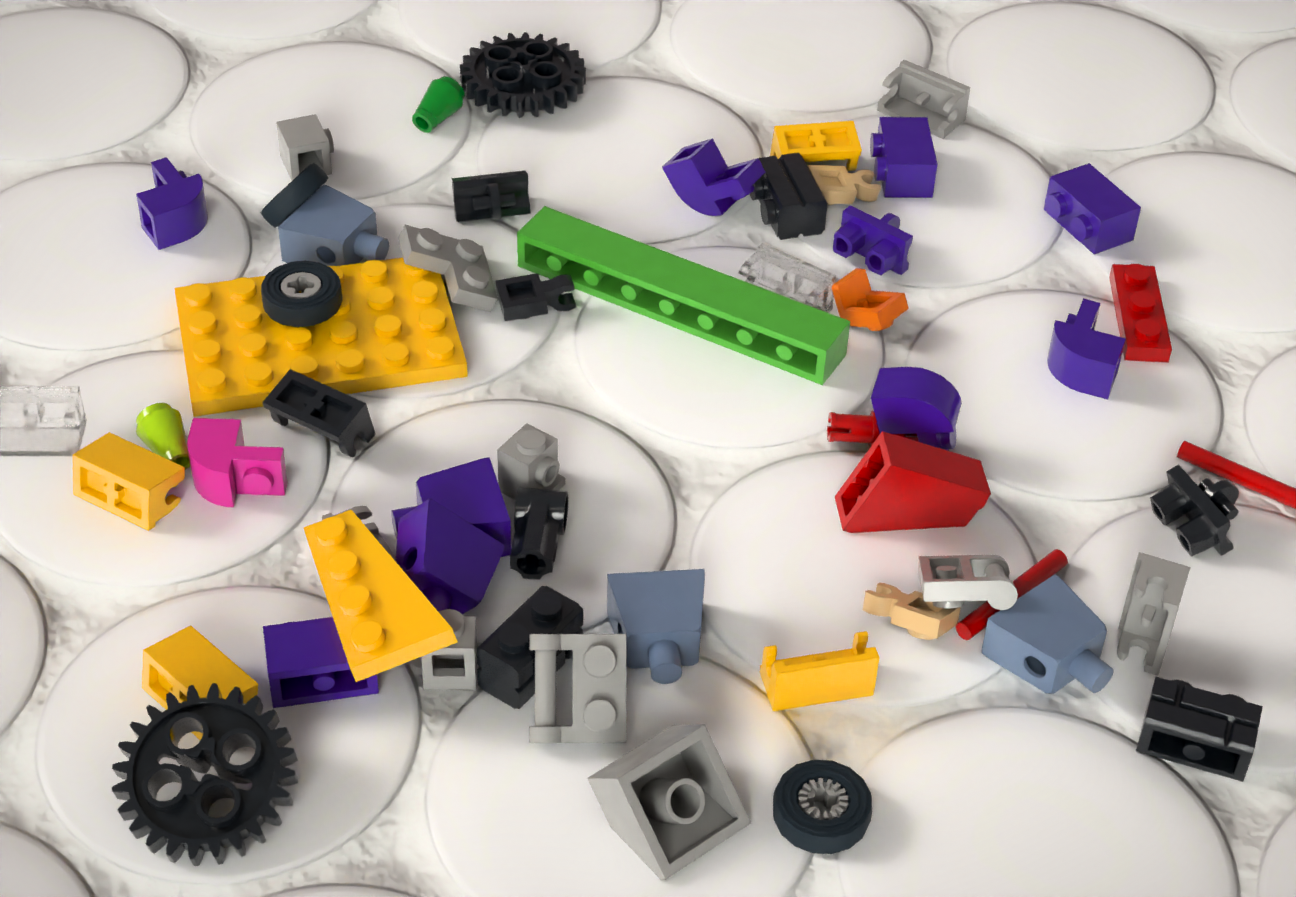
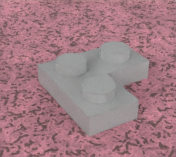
M409 225L404 226L398 239L406 265L443 274L451 302L488 312L492 311L498 297L483 246L469 239L459 240L441 235L430 228L420 229Z

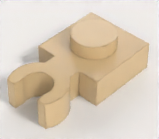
M807 165L828 205L853 204L855 197L867 202L877 200L881 186L880 184H871L874 177L873 171L858 170L855 173H848L845 166Z
M878 583L876 592L871 590L865 591L862 610L876 616L891 617V624L907 629L911 636L931 640L938 639L956 626L961 607L950 609L938 608L933 606V602H924L921 592L914 591L911 594H906L892 585Z

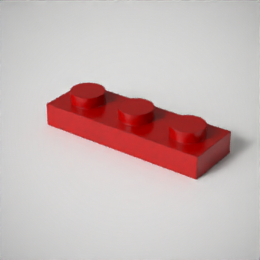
M1112 264L1109 279L1120 337L1126 338L1123 349L1124 360L1169 363L1172 346L1155 266Z

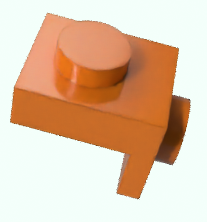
M856 268L832 285V292L839 316L850 321V326L867 327L870 331L884 330L893 325L894 319L909 309L905 293L872 291L865 269Z

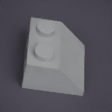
M705 724L672 725L587 778L610 827L663 880L668 879L751 824Z

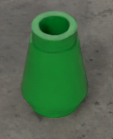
M447 76L433 80L412 116L413 124L420 131L429 133L433 128L460 110L465 97L462 86L456 80Z

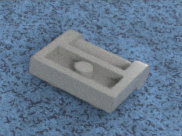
M918 556L919 580L924 602H933L935 607L950 609L962 607L964 601H988L993 608L1006 610L1011 608L1017 601L1018 593L1016 586L1009 579L1010 571L1008 564L1001 556Z
M529 634V650H535V726H529V743L626 742V634ZM556 650H572V725H556Z

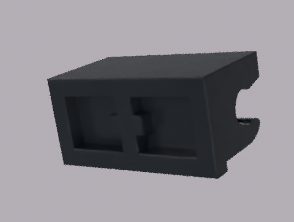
M291 369L262 402L264 408L270 411L274 422L287 426L288 419L337 441L340 451L350 457H355L356 449L353 447L356 435L367 443L375 436V430L365 402Z

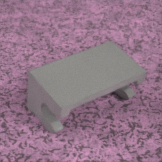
M907 60L901 61L900 66L883 81L882 86L890 88V90L878 101L877 111L891 117H927L931 134L942 139L966 120L971 88Z
M1139 552L1118 629L1123 630L1117 647V655L1120 660L1124 661L1127 658L1130 647H1142L1147 652L1144 659V672L1159 675L1191 567Z

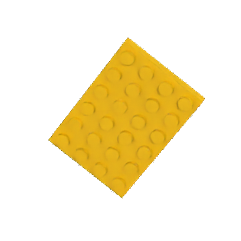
M403 257L369 260L364 263L341 266H328L340 278L342 289L341 306L338 312L327 321L305 327L282 325L268 316L263 308L261 284L265 276L241 277L229 281L207 284L196 283L190 286L174 288L193 417L264 407L262 402L290 369L345 394L468 377L467 361L441 274L406 265Z

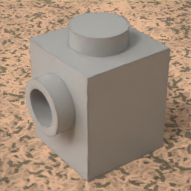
M316 114L276 122L280 156L291 180L313 163L317 164L326 175L332 174L330 153L334 152L333 138L329 128H322Z

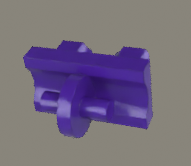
M849 205L843 210L841 227L834 234L833 251L844 258L852 256L854 253L865 257V264L868 269L880 276L889 270L902 275L909 268L907 255L912 244L913 235L899 229L900 218L892 213H887L881 219H878Z

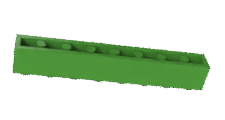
M544 206L517 232L518 267L538 273L549 279L559 275H571L574 288L820 385L826 382L847 354L850 321L549 207Z

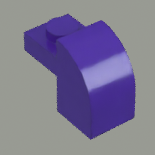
M713 138L683 147L662 166L673 189L681 200L695 211L708 216L723 215L737 200L752 193L755 189L753 184L765 173L759 158L728 167Z
M167 157L151 162L155 188L136 194L142 229L158 250L193 238L203 230L208 220L201 175L196 174L187 177L182 170L177 171Z
M1083 298L1077 315L1069 313L1066 323L1055 320L1047 364L1052 375L1068 388L1108 400L1118 374L1126 338L1096 331L1095 326L1101 303Z
M918 367L880 368L871 395L879 432L884 431L891 434L917 433L918 440L921 443L947 451L954 449L956 446V423L962 404L961 397L956 388L943 376L927 369Z

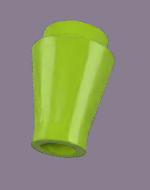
M155 403L143 409L136 419L137 436L153 453L185 467V470L191 465L187 439L180 412L173 409L167 403Z

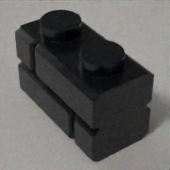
M800 153L781 155L779 159L776 156L759 158L765 173L753 184L755 189L750 193V197L753 201L759 200L763 223L765 225L771 224L776 236L780 240L798 238L800 234H803L804 237L822 234L825 230L828 203Z
M541 586L477 647V664L480 666L477 669L478 685L482 690L514 709H520L535 694V650H529V634H583V629L581 628L583 626V608L577 602L552 588ZM556 650V672L565 664V659L572 657V650Z
M1155 677L1136 751L1243 782L1255 749L1263 706L1246 702L1237 695H1220L1195 688L1183 680H1166Z

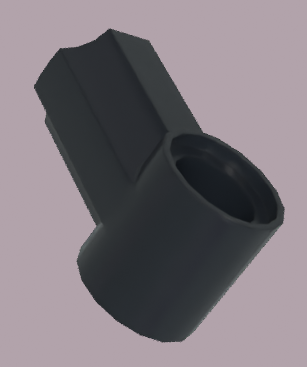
M518 488L514 512L515 534L510 554V569L516 570L524 579L540 580L543 575L553 572L559 535H564L566 530L568 491Z

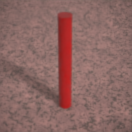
M1183 441L1177 458L1296 509V488L1187 441Z
M1055 549L1016 578L1013 583L1017 589V599L1068 564L1066 555L1061 550ZM986 601L956 624L958 635L964 640H970L986 628L988 618L1000 610L993 608Z

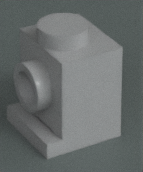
M526 423L497 449L498 484L501 493L516 500L519 487L559 491L565 485V477L558 474L560 464L558 461L557 438Z
M452 609L439 611L453 628L458 642L421 657L423 689L476 690L478 647L476 616H463L460 612ZM436 659H464L465 668H436Z

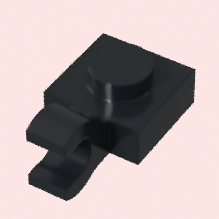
M536 273L495 281L497 297L505 321L527 319L533 316L548 314L547 305L557 311H570L576 308L573 294H562L563 292L575 290L571 275H559L553 279L541 281L539 274Z

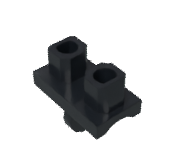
M526 170L452 178L456 222L488 218L498 220L506 216L531 214L528 194V173Z
M1179 464L1166 471L1169 485L1150 497L1152 511L1163 525H1168L1181 516L1186 515L1189 521L1176 528V533L1182 547L1191 557L1211 547H1214L1221 556L1233 550V543L1226 535L1230 528L1229 520L1234 519L1239 513L1238 509L1234 506L1239 497L1238 488L1229 480L1213 483L1209 478L1202 480L1197 485Z

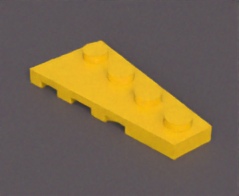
M352 510L304 527L350 670L356 682L458 642L453 628Z

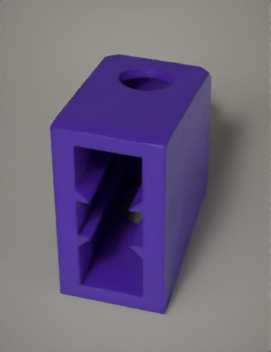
M490 457L422 476L416 481L417 506L431 498L504 544L505 548L501 557L510 556L511 520ZM417 506L391 510L396 539L400 518Z
M429 498L400 518L395 561L438 612L452 609L463 615L478 606L482 601L504 552L505 545Z

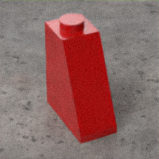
M882 431L837 492L835 501L842 530L849 533L965 527L978 510L985 506L991 492L981 460Z

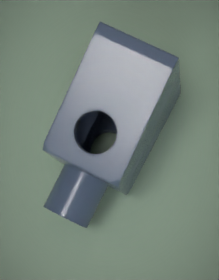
M327 185L319 188L278 227L282 261L286 263L306 260L320 262L326 266L349 265L359 263L363 258L368 260H384L389 250L388 239L377 235L376 213L374 210Z
M704 569L607 574V614L614 634H626L627 667L631 669L650 668L653 681L659 684H670L676 682L682 676L681 666H692L699 662L705 583Z
M1056 574L1019 597L1011 608L1000 610L988 618L981 653L1044 693L1054 694L1074 679L1092 693H1097L1108 684L1114 672L1112 667L1100 659L1107 634L1105 624Z

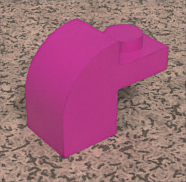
M193 418L187 447L193 483L197 492L204 499L216 505L234 508L237 494L285 496L288 481L283 447L245 446L242 423L239 419Z

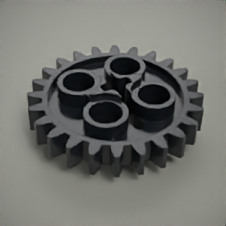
M524 32L521 38H516L512 33H508L506 40L493 36L492 44L480 41V49L471 47L470 55H464L463 64H460V81L463 90L466 91V98L475 99V106L477 107L487 104V112L489 113L502 109V116H507L511 111L517 113L518 118H522L525 112H531L534 117H538L539 110H545L549 114H554V106L566 109L567 101H577V94H583L584 85H586V67H584V58H579V51H570L569 43L557 45L556 37L544 41L543 34H539L533 39L529 38L527 32Z
M212 683L207 698H200L194 685L188 687L187 701L179 703L171 692L167 693L166 702L168 709L161 712L157 708L148 705L146 709L152 721L147 726L138 722H131L130 724L131 729L138 738L136 742L124 741L118 744L119 749L129 761L112 764V769L117 777L125 780L112 787V792L117 799L127 800L117 810L124 821L135 819L130 825L129 830L136 839L149 834L145 844L150 852L155 854L167 844L166 855L173 863H176L183 852L188 850L189 859L194 866L200 865L205 851H211L218 865L224 862L225 848L233 846L235 851L243 857L246 855L244 839L251 836L262 844L266 842L265 835L261 829L264 822L275 826L282 824L279 814L274 809L275 806H292L293 804L290 793L282 788V786H291L298 783L296 772L286 768V766L298 761L294 748L284 747L292 740L287 727L275 729L280 720L274 709L261 715L263 704L257 695L243 705V695L239 687H234L228 697L223 699L217 683ZM193 731L203 733L202 739L193 748H178L180 739L187 733ZM252 747L255 749L254 756L246 764L232 765L229 763L230 757L239 748ZM167 757L176 760L180 766L167 763L159 764L162 758ZM213 766L218 776L206 773ZM193 771L205 774L200 782ZM171 782L182 784L180 792L172 800H156L158 791L165 784ZM232 782L241 784L252 783L253 785L250 790H242L236 788ZM223 798L235 800L234 807L227 815L219 818L208 816L210 807L217 800Z

